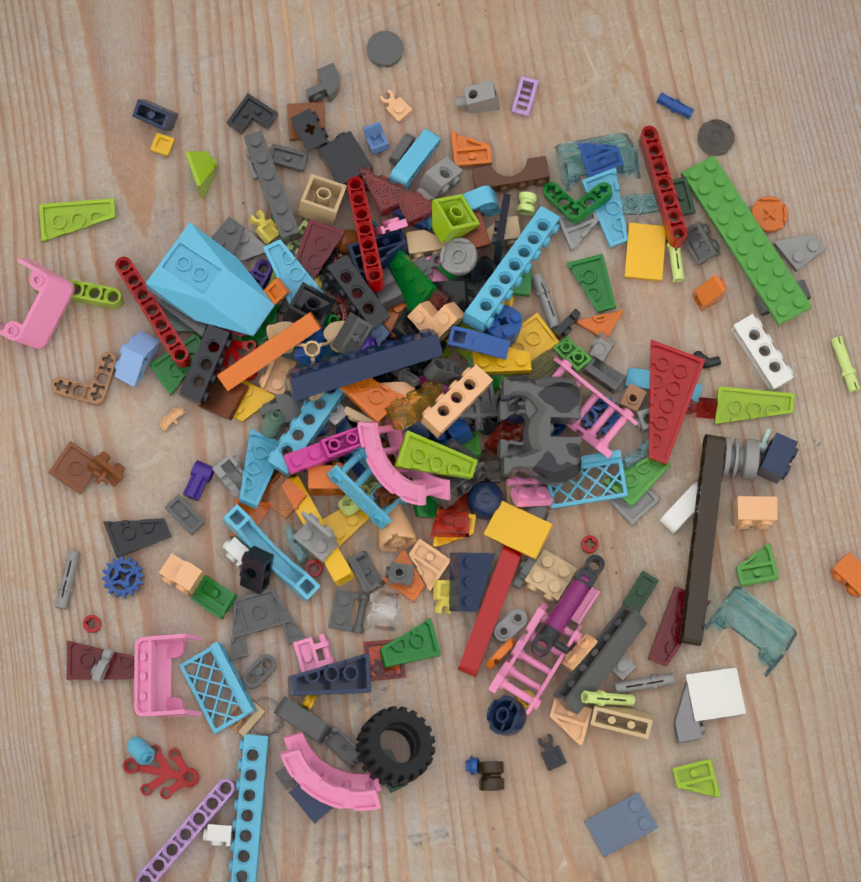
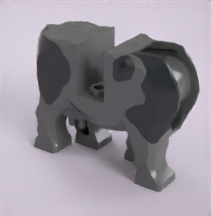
M512 375L506 379L503 378L501 380V400L511 397L516 398L508 402L500 401L497 404V422H502L509 416L516 414L522 416L524 426L522 442L502 439L497 442V460H501V477H506L513 471L527 473L530 477L550 486L563 484L575 477L581 471L580 449L582 437H552L551 434L554 431L553 424H574L581 419V393L578 385L573 380L564 377H545L533 380L525 376Z

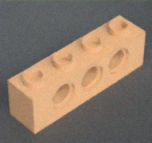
M477 364L472 369L468 367L461 375L463 378L459 382L455 380L448 388L450 391L446 395L442 393L435 400L436 404L433 407L429 406L422 413L421 423L437 438L490 387L493 379ZM464 384H470L473 389H466ZM451 397L459 398L460 402H453ZM438 410H444L447 416H441Z

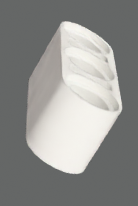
M698 481L659 520L673 534L694 513Z

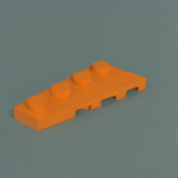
M373 378L339 388L374 422L378 423L404 399V395L394 392L390 387L373 380Z

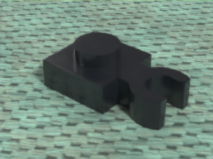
M576 308L554 330V335L558 340L562 336L564 338L568 336L572 331V324L579 319L581 313Z
M550 733L547 734L549 738L547 744L543 743L541 738H538V744L545 749L540 754L548 772L567 763L559 745L553 747V737Z

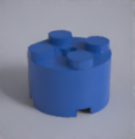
M504 305L499 315L495 314L493 317L495 319L491 327H486L483 333L511 341L510 346H513L521 330L522 315L513 307Z

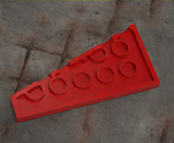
M652 339L650 341L648 459L667 465L705 359Z

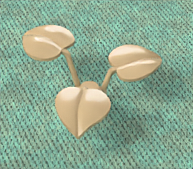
M285 321L268 325V339L270 340L293 323ZM345 321L333 322L325 328L323 334L328 340L327 342L318 344L315 341H309L306 344L299 343L296 346L303 347L306 355L311 358V363H315V357L320 354V347L332 345ZM331 346V348H332L333 351L338 352V353H341V352H339L337 349H335L333 346ZM294 347L285 352L284 354H290L294 350ZM320 393L308 398L311 401H316L320 397H322L324 393Z

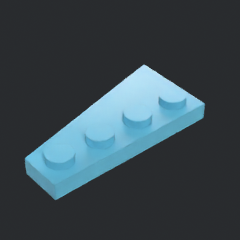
M616 167L581 180L585 193L602 182L609 183L612 187V198L595 211L599 219L598 223L610 249L628 241ZM589 200L590 204L593 205V204H594V201H593V200Z

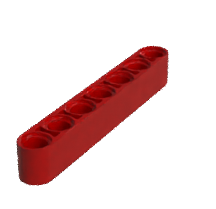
M645 126L639 138L643 159L668 243L674 248H680L684 245L688 234L658 131L653 126Z
M354 176L348 179L347 188L366 280L373 292H379L384 288L385 282L365 186L362 178Z
M128 257L118 258L115 262V267L172 360L179 368L188 367L191 363V356L153 294L147 290L146 283ZM124 266H129L128 269L122 270ZM134 280H139L137 284L131 285ZM148 295L146 299L140 300L141 296ZM152 310H157V312H156L155 314H153V315H150V314H149L150 311H152ZM163 324H166V325H167V326H166L164 329H162V330H159V329H158V328H159L161 325H163ZM172 339H175V340H176L174 344H172V345H169V344H168V342H169L170 340H172ZM181 354L186 355L182 360L177 359Z
M505 545L458 667V671L474 677L477 676L522 553Z

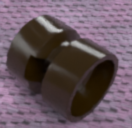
M478 762L479 774L482 775L479 779V791L505 790L504 778L501 777L504 773V762Z

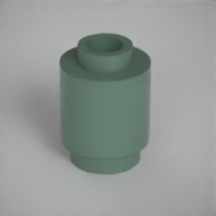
M271 410L266 413L261 426L262 434L266 438H275L280 433L284 423V416L279 411Z

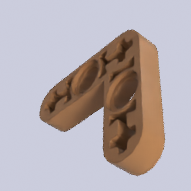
M112 352L101 354L91 385L57 377L51 383L52 390L55 394L94 406L102 405L107 398L116 370V356ZM109 357H111V360L113 361V363H109L107 367L108 370H111L110 372L103 370L106 367L104 359H108ZM106 374L108 376L107 382L99 383L97 380L98 376ZM61 382H63V385L65 387L70 388V390L68 391L67 389L61 388L60 391H58L56 385H60ZM95 385L100 387L99 394L101 396V399L97 398L96 401L92 397V395H96L98 392V388ZM76 387L84 389V393L81 396L74 395L73 392Z

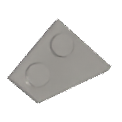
M595 211L577 224L569 222L563 215L560 216L558 224L570 251L574 250L599 222Z
M245 228L234 256L240 262L252 260L261 254L266 255L263 248L265 245Z
M815 234L777 240L773 244L795 272L826 249Z

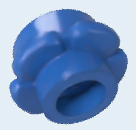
M470 756V759L466 760V771L470 772L471 775L479 773V757L473 758V756Z

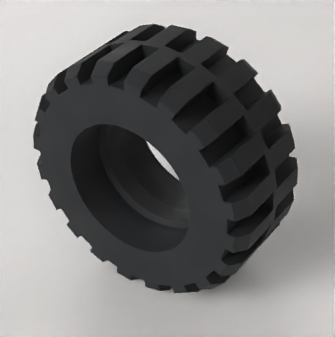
M396 706L389 707L388 709L384 708L374 714L361 727V732L358 733L356 739L359 741L356 744V751L360 753L357 756L358 762L363 763L364 766L361 768L364 772L368 771L371 774L369 777L372 780L379 779V784L385 785L389 783L390 787L407 785L422 775L433 761L431 756L435 754V747L432 746L435 743V737L430 735L432 731L430 725L426 726L424 723L426 720L423 717H417V712L414 710L408 712L407 708L402 706L398 710ZM384 731H396L406 738L410 746V758L407 762H395L384 754L380 744L381 734Z

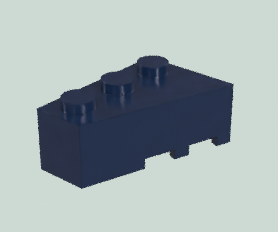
M401 228L375 236L382 270L387 267L390 268L389 264L399 251H404L409 256L407 242ZM358 241L347 245L351 262L367 283Z
M450 553L449 611L477 612L495 553Z

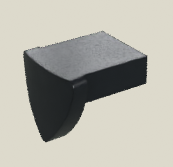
M481 256L475 267L467 273L468 282L473 283L490 278L497 265L489 257Z

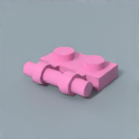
M514 476L506 480L507 486L514 487L511 489L510 495L516 507L551 506L553 499L547 487H539V485L544 483L530 476L528 478Z
M325 633L318 635L320 643L314 644L312 637L293 642L302 672L336 663L335 658L331 655L330 641L327 640ZM320 649H322L324 660L319 661L316 653Z

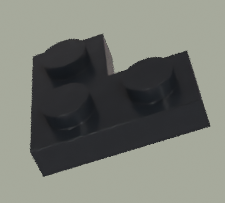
M247 93L228 119L227 125L243 134L254 120L268 130L279 115L278 112Z

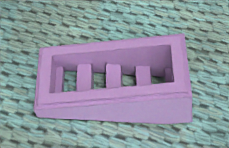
M521 76L511 112L529 117L538 80ZM526 84L533 86V90L522 87V85ZM525 91L531 93V97L520 94V92ZM519 98L527 99V100H529V104H528V103H525V102L518 101V99H519ZM517 104L527 107V111L516 108Z

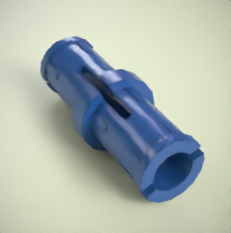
M661 92L656 103L670 109V112L680 114L688 120L694 111L693 108L681 103L679 99L671 98Z

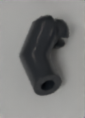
M701 351L693 353L694 356L705 359L703 369L721 365L719 356L708 358Z

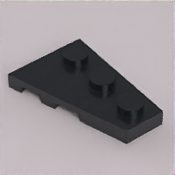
M165 518L136 521L122 520L116 522L103 521L117 558L172 538Z

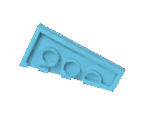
M281 239L263 247L276 277L280 278L291 292L286 297L289 304L302 282L324 293Z
M252 429L249 432L238 502L257 509L274 472V468L268 463V455L280 443L278 440L266 438L262 433Z

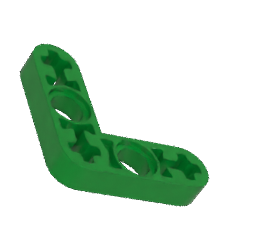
M549 182L543 187L545 199L573 224L583 221L609 201L613 195L611 185L606 182L599 183L577 201L555 182ZM549 190H551V191H554V190H555L556 197H555V195H554L552 192H549V193H548V191H549ZM561 200L568 201L565 206H560L558 203ZM587 200H593L594 204L591 206H586L585 202Z

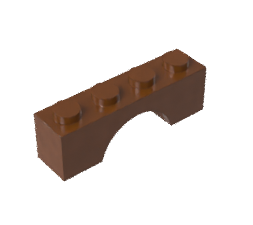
M546 156L527 159L524 169L513 176L501 175L491 165L472 168L475 189L482 186H490L495 192L506 193L510 189L516 188L524 190L528 186L533 185L541 187L549 183L550 180Z

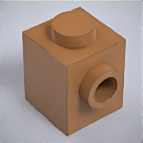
M630 383L619 407L622 410L627 408L636 416L647 391Z

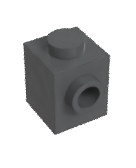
M391 562V567L387 566L385 578H388V584L411 588L415 566Z

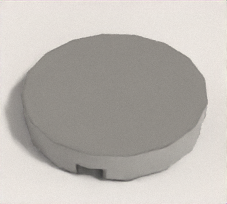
M464 238L450 240V242L442 247L440 252V262L443 268L449 274L455 276L469 273L478 261V252L475 246Z

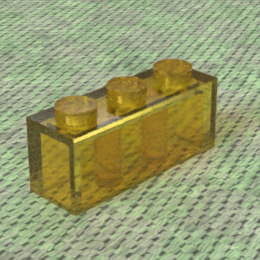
M428 381L421 385L422 388L407 392L406 397L391 401V405L386 407L385 411L393 429L404 430L422 420V413L429 406L433 407L436 404L435 400L444 393L441 383Z

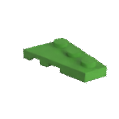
M647 457L637 462L636 465L626 470L624 469L628 497L621 499L632 508L671 467V464L663 465ZM607 478L603 483L608 487L613 479ZM615 482L610 488L615 494L624 493L623 486L618 482Z

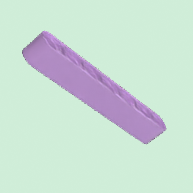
M223 779L217 783L138 874L136 882H141L142 877L145 875L150 877L151 882L160 881L235 794L236 786L232 781ZM225 783L231 785V791L228 794H223L221 791V787ZM216 798L218 806L212 810L208 807V802L210 799ZM201 813L204 815L205 821L203 824L197 825L195 817ZM184 829L191 831V837L188 840H183L181 836ZM172 844L178 847V852L174 856L168 853V848ZM157 860H162L164 862V868L162 871H157L155 869V863Z

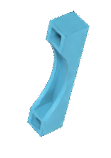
M238 504L223 517L222 522L249 549L256 546L274 555L272 572L304 603L321 587L307 572L278 549Z

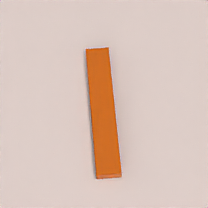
M309 312L219 373L217 377L226 390L229 391L322 327L313 314Z

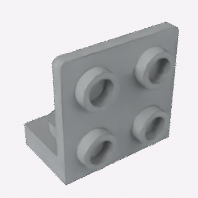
M303 511L301 515L306 523L293 538L324 563L339 546L335 540L337 537L326 524L322 526L314 514L311 512L307 514Z

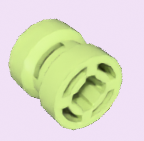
M520 192L518 197L520 203L517 205L516 212L525 216L534 215V203H536L537 195L531 192Z

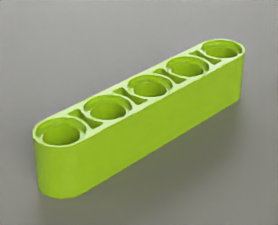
M67 279L73 283L74 289H81L79 294H73L70 301L110 309H118L124 303L120 291L116 288ZM94 292H100L97 298H91ZM117 295L118 300L111 302L110 298Z

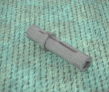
M534 274L531 279L536 289V297H539L550 330L555 329L561 323L549 294L551 291L546 286L543 274Z
M68 550L61 585L58 586L59 594L55 605L56 608L68 609L70 594L74 590L72 585L80 552Z
M672 672L656 676L651 674L650 677L614 682L615 691L618 694L650 688L656 690L657 687L675 685Z

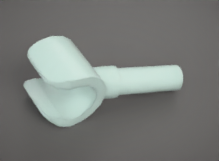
M770 429L766 430L762 443L759 442L760 454H763L767 448Z

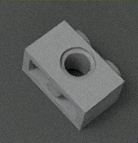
M446 156L424 173L419 185L436 199L441 194L445 195L451 186H457L461 180L460 175L463 170Z

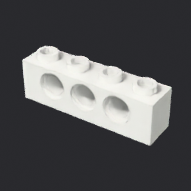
M751 314L734 324L731 331L769 391L774 392L791 382L794 378L792 376L793 371L789 365H785L781 352L772 345L773 340L768 333L765 334L763 331V325L759 318H755ZM749 334H756L758 340L750 339ZM759 350H766L768 352V356H762L759 353ZM775 365L778 368V372H772L769 366Z

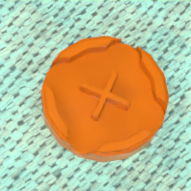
M762 197L755 202L751 209L752 215L764 233L778 232L784 227L788 219L787 207L777 197Z
M511 637L491 657L485 666L492 670L507 655L509 650L516 645L517 641Z

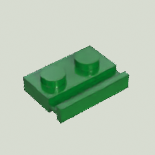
M205 575L195 590L196 593L190 599L223 620L225 618L224 615L229 611L238 595Z

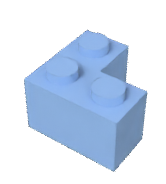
M140 331L136 336L133 335L127 344L124 343L120 349L121 357L115 364V369L117 370L114 377L135 387L143 379L147 364L156 356L160 340L143 331Z

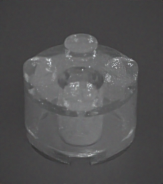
M376 590L375 593L371 592L369 604H372L371 612L367 614V624L371 626V629L396 632L397 629L394 625L398 626L401 604L397 603V598L401 599L400 593Z

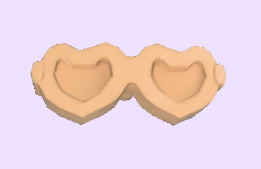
M182 406L173 408L169 415L161 419L160 427L165 432L172 422L175 425L178 424L176 418L187 412Z

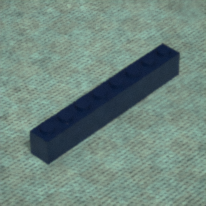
M427 328L421 330L419 334H407L396 341L387 340L383 342V345L377 347L375 345L368 346L364 351H352L341 358L332 357L327 360L328 362L322 364H310L309 368L306 369L297 368L291 370L289 374H286L292 398L298 401L442 356L443 353L438 333L433 329Z

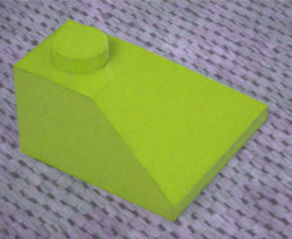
M208 151L185 152L201 198H204L216 176L215 168L218 167L214 157H210Z
M463 194L433 199L432 229L441 243L450 242L454 238H460L480 225Z

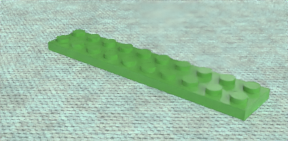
M713 155L683 171L681 176L687 177L690 190L777 325L780 326L812 308L811 303L715 156Z

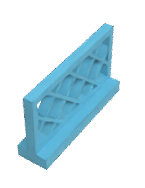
M612 451L613 454L609 458L601 453L581 456L580 473L583 476L578 483L571 479L569 480V482L575 485L569 494L560 489L563 484H559L558 487L556 485L553 486L556 488L554 492L552 486L548 485L549 493L553 499L551 509L628 497L621 451ZM619 464L620 471L616 477L607 472L610 465ZM592 468H598L602 471L597 480L588 475ZM604 474L613 479L607 488L599 483ZM585 477L594 482L588 491L580 486ZM615 482H618L623 486L624 493L615 494L610 491V488ZM596 485L605 490L600 497H595L591 494ZM577 488L586 493L582 500H576L572 497ZM558 491L567 496L563 503L555 504L554 496Z
M218 641L179 665L214 734L258 711L223 643ZM210 652L214 657L212 666L203 664L205 655ZM191 663L198 664L195 676L190 675L186 669V666ZM202 666L211 668L208 680L199 677ZM215 670H219L223 674L221 683L212 681ZM198 679L207 682L204 693L199 692L196 688ZM211 683L220 685L217 697L208 694ZM224 687L230 688L232 691L230 701L221 698ZM207 697L216 699L213 710L207 709L205 706ZM220 700L229 703L226 714L217 712ZM233 704L238 705L243 712L237 717L230 715ZM216 714L225 716L223 725L218 728L214 723Z

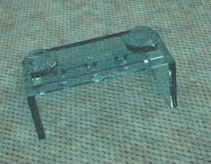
M616 133L561 143L555 146L561 181L567 192L570 191V186H574L580 181L581 176L587 175L577 145L578 142L617 145L624 162L623 165L616 167L617 173L621 176H628L634 173L637 179L641 178L638 150L626 133Z
M739 586L733 587L703 627V629L707 630L713 624L717 629L725 630L729 626L760 650L758 652L760 662L768 666L764 673L766 677L785 656L797 635L793 626Z

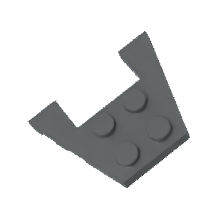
M272 588L264 590L260 595L252 593L238 597L234 601L230 656L232 661L249 656L244 636L283 625L288 644L305 639V636Z

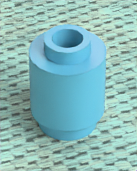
M133 737L127 743L128 753L140 765L152 762L155 751L143 738Z

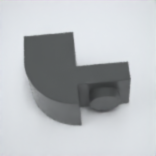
M334 63L316 70L320 84L306 89V97L309 102H319L325 96L331 102L339 94L340 79Z
M285 394L275 395L276 403L267 402L259 408L262 419L265 418L268 411H279L284 416L285 427H289L295 417L298 418L301 414L297 402Z

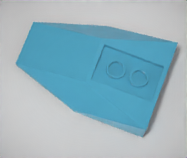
M190 222L146 282L147 290L191 319L249 336L256 334L275 307L240 260Z

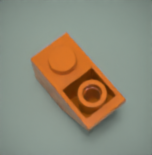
M716 274L694 290L692 296L701 311L722 300L726 292V284Z
M848 552L830 572L836 582H841L846 587L845 590L848 594L859 598L861 596V563Z

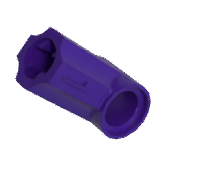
M197 460L193 465L191 477L183 495L192 500L199 501L206 484L211 481L214 475L213 466Z

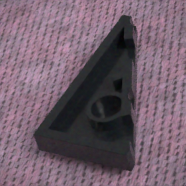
M505 193L503 194L499 221L495 220L494 232H497V234H493L491 244L495 245L493 262L497 266L501 262L511 194Z

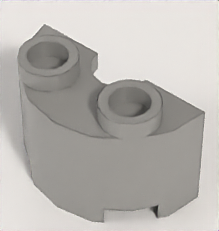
M229 454L216 464L212 470L233 496L237 498L240 495L243 470L240 467L242 462L236 455L231 456Z

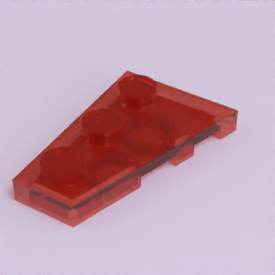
M468 493L462 495L455 504L447 509L440 506L430 532V537H469Z

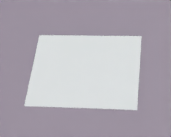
M737 667L686 674L695 721L746 714Z

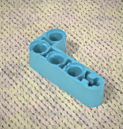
M425 128L392 170L386 188L404 199L413 179L436 151L442 138Z
M482 186L463 194L473 212L480 210L486 216H493L501 212L496 192L490 186ZM431 207L424 211V217L428 223V230L434 232L432 229Z

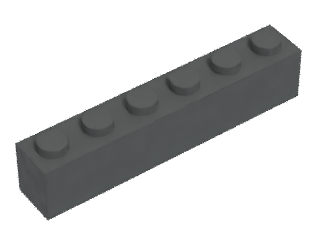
M262 131L244 136L245 145L282 242L286 244L300 239V231Z
M624 604L621 606L596 639L598 643L578 666L571 671L553 696L566 710L577 715L586 704L581 701L582 692H595L646 626L647 622L636 609Z

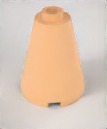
M399 502L388 514L392 521L383 529L379 527L378 545L381 551L397 552V548L403 547L405 550L417 543L416 534Z

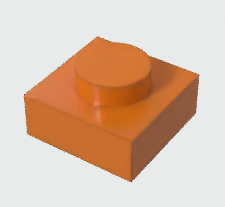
M275 278L264 289V292L274 305L281 303L291 293L280 278Z

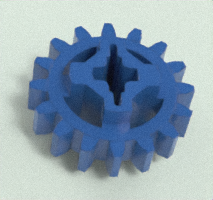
M598 399L580 421L586 423L583 428H591L599 419L598 414L604 413L609 405ZM615 411L613 416H610L605 422L607 426L601 427L596 433L597 437H599L601 432L605 436L607 431L613 427L621 417L618 416V412ZM588 413L590 416H592V423L589 420Z
M120 556V561L113 558L112 565L110 563L106 564L109 569L102 571L106 574L105 577H102V581L107 582L103 586L105 589L110 588L108 591L110 595L115 592L116 598H119L120 594H122L123 598L126 599L127 594H130L132 597L134 596V590L140 592L138 586L144 585L140 579L144 578L145 575L140 573L143 568L141 566L137 567L138 561L135 560L131 563V557H128L125 561L124 557ZM121 565H128L132 568L124 569ZM115 569L114 577L111 578V574ZM123 573L126 575L125 581L121 580V574ZM136 577L134 584L131 585L133 578ZM115 586H123L125 590L116 589Z

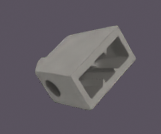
M492 80L465 87V96L455 97L456 107H468L469 112L472 114L500 110L497 91Z

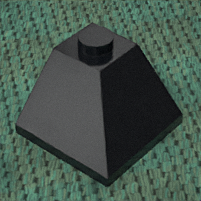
M302 282L289 304L282 321L295 323L311 312L322 327L336 300Z

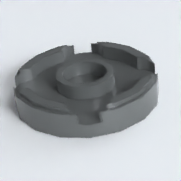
M390 31L375 33L367 44L368 57L371 62L380 67H391L397 64L403 55V43L400 37Z

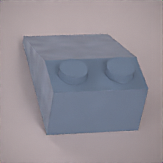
M639 792L584 821L603 857L658 828Z

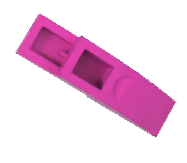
M357 427L322 439L319 443L284 455L283 459L289 474L292 475L305 469L308 471L360 448L361 443Z

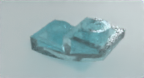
M636 193L621 196L624 215L659 212L654 193L643 195Z
M648 439L646 442L642 440L637 449L640 453L632 450L631 454L626 453L622 460L624 464L623 469L626 470L636 465L637 462L647 455Z
M293 525L285 526L290 549L297 562L301 566H305L304 560H308L307 549H303L301 544H295L297 541L293 537L297 530H294Z

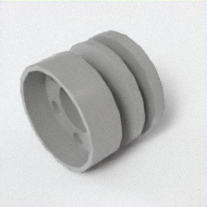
M725 437L726 448L722 477H727L730 469L731 478H735L737 470H740L742 479L755 480L759 466V440L745 439L743 446L740 447L739 438H735L732 445L731 437Z

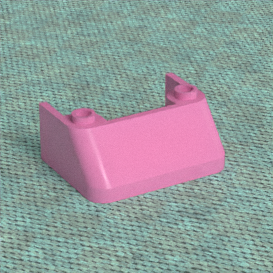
M18 258L17 262L33 270L30 276V284L39 293L24 323L21 324L17 321H10L6 325L0 323V334L12 341L35 349L44 348L49 343L74 294V285L71 281L31 258Z
M173 634L141 637L136 641L134 658V710L137 715L143 717L202 716L200 711L185 710L183 700L172 697V659L179 658L184 654L185 642L202 641L201 636Z

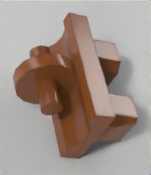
M105 451L96 455L87 466L93 470L92 474L97 477L95 481L97 485L103 481L106 485L110 483L115 487L125 477L123 475L125 467L120 463L111 466L108 463L111 457Z

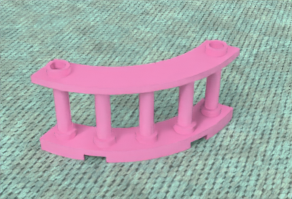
M555 357L554 361L560 367L551 377H561L567 371L576 379L575 383L579 388L584 385L593 393L581 408V419L574 424L565 425L587 443L591 444L597 451L609 458L613 454L608 449L609 442L627 421H630L635 426L638 422L633 419L634 414L627 408L622 410L571 369L573 365L566 359L561 361ZM600 398L609 407L590 429L584 430L579 426L581 424L580 421ZM615 411L622 415L603 439H596V433Z
M385 418L386 425L378 426V422H358L361 447L365 448L368 457L366 461L375 477L390 493H395L401 497V500L415 505H426V496L430 495L450 500V480L439 478L431 473L395 468L386 455L393 454L397 460L405 435L402 430V418ZM387 433L390 447H382L379 434Z
M542 602L525 629L529 632L527 635L523 633L488 689L495 694L498 688H504L530 704L526 711L528 715L532 709L537 710L542 700L539 697L566 655L553 646L550 652L559 658L554 667L550 668L527 654L526 650L523 649L528 640L532 642L538 632L535 629L539 622L544 623L549 617V613L546 612L549 605L545 602ZM579 624L575 631L567 626L562 633L571 638L566 645L569 648L573 642L577 644L582 636V633L579 632L583 627ZM537 642V644H539L540 646L544 647L545 649L547 648L544 642ZM522 659L548 675L543 685L517 671L516 667L513 666L515 661ZM512 676L538 692L535 698L509 683L505 677Z
M303 732L284 737L288 750L281 752L283 763L291 777L310 796L339 809L343 807L354 809V811H368L381 808L377 791H382L379 779L372 780L369 777L370 773L347 772L329 765L312 750Z

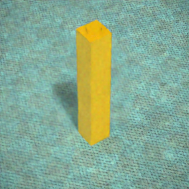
M299 476L287 479L282 484V487L303 525L306 521L301 513L305 511L307 514L310 512L314 514L322 526H324L325 522ZM337 547L324 563L339 587L355 578Z

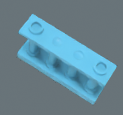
M360 447L350 452L353 456L341 468L335 465L326 475L375 525L383 529L392 521L388 514L399 502L402 505H405L407 502L401 500L400 497L391 505H386L381 509L374 502L376 499L373 496L375 490L383 486L381 483L369 496L360 489L371 475L375 477L366 461L368 457L365 448ZM359 461L366 470L353 482L346 473Z

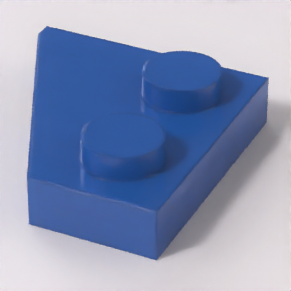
M577 143L588 177L624 164L617 145Z

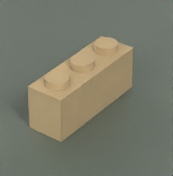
M595 704L590 725L649 739L653 714L618 705L597 706Z

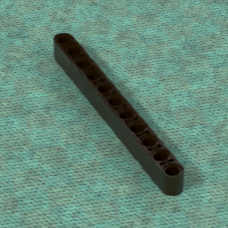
M705 434L702 443L679 636L681 644L701 646L703 641L726 448V438L722 436Z

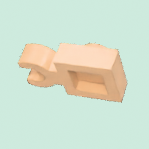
M388 90L387 94L390 98L385 99L383 96H380V101L382 104L388 105L386 111L399 124L412 113V109L401 97L395 99L394 93Z

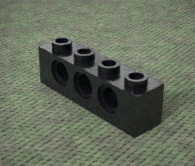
M347 255L327 266L325 271L326 279L330 284L335 285L337 294L348 303L350 312L373 325L370 333L389 321L391 316ZM347 277L350 282L344 283L340 278ZM358 292L361 298L356 299L351 293ZM364 307L370 308L371 311H372V313H371V314H366V313H364L363 308H364Z
M208 324L179 392L182 398L203 406L204 402H208L211 395L209 391L211 385L216 383L218 379L217 371L219 367L224 365L226 359L224 356L225 352L231 348L233 343L230 332ZM213 345H219L217 352H210V348ZM212 362L211 368L204 370V363ZM199 379H203L204 385L197 388L195 386L196 382Z

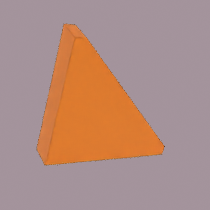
M620 310L577 320L576 324L595 336L602 332L609 337L624 311Z

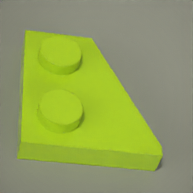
M711 759L672 768L675 784L678 789L713 797L721 796Z

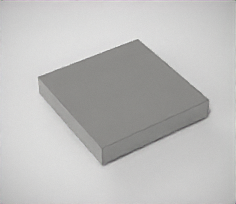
M649 489L632 508L621 498L607 501L633 526L660 499Z

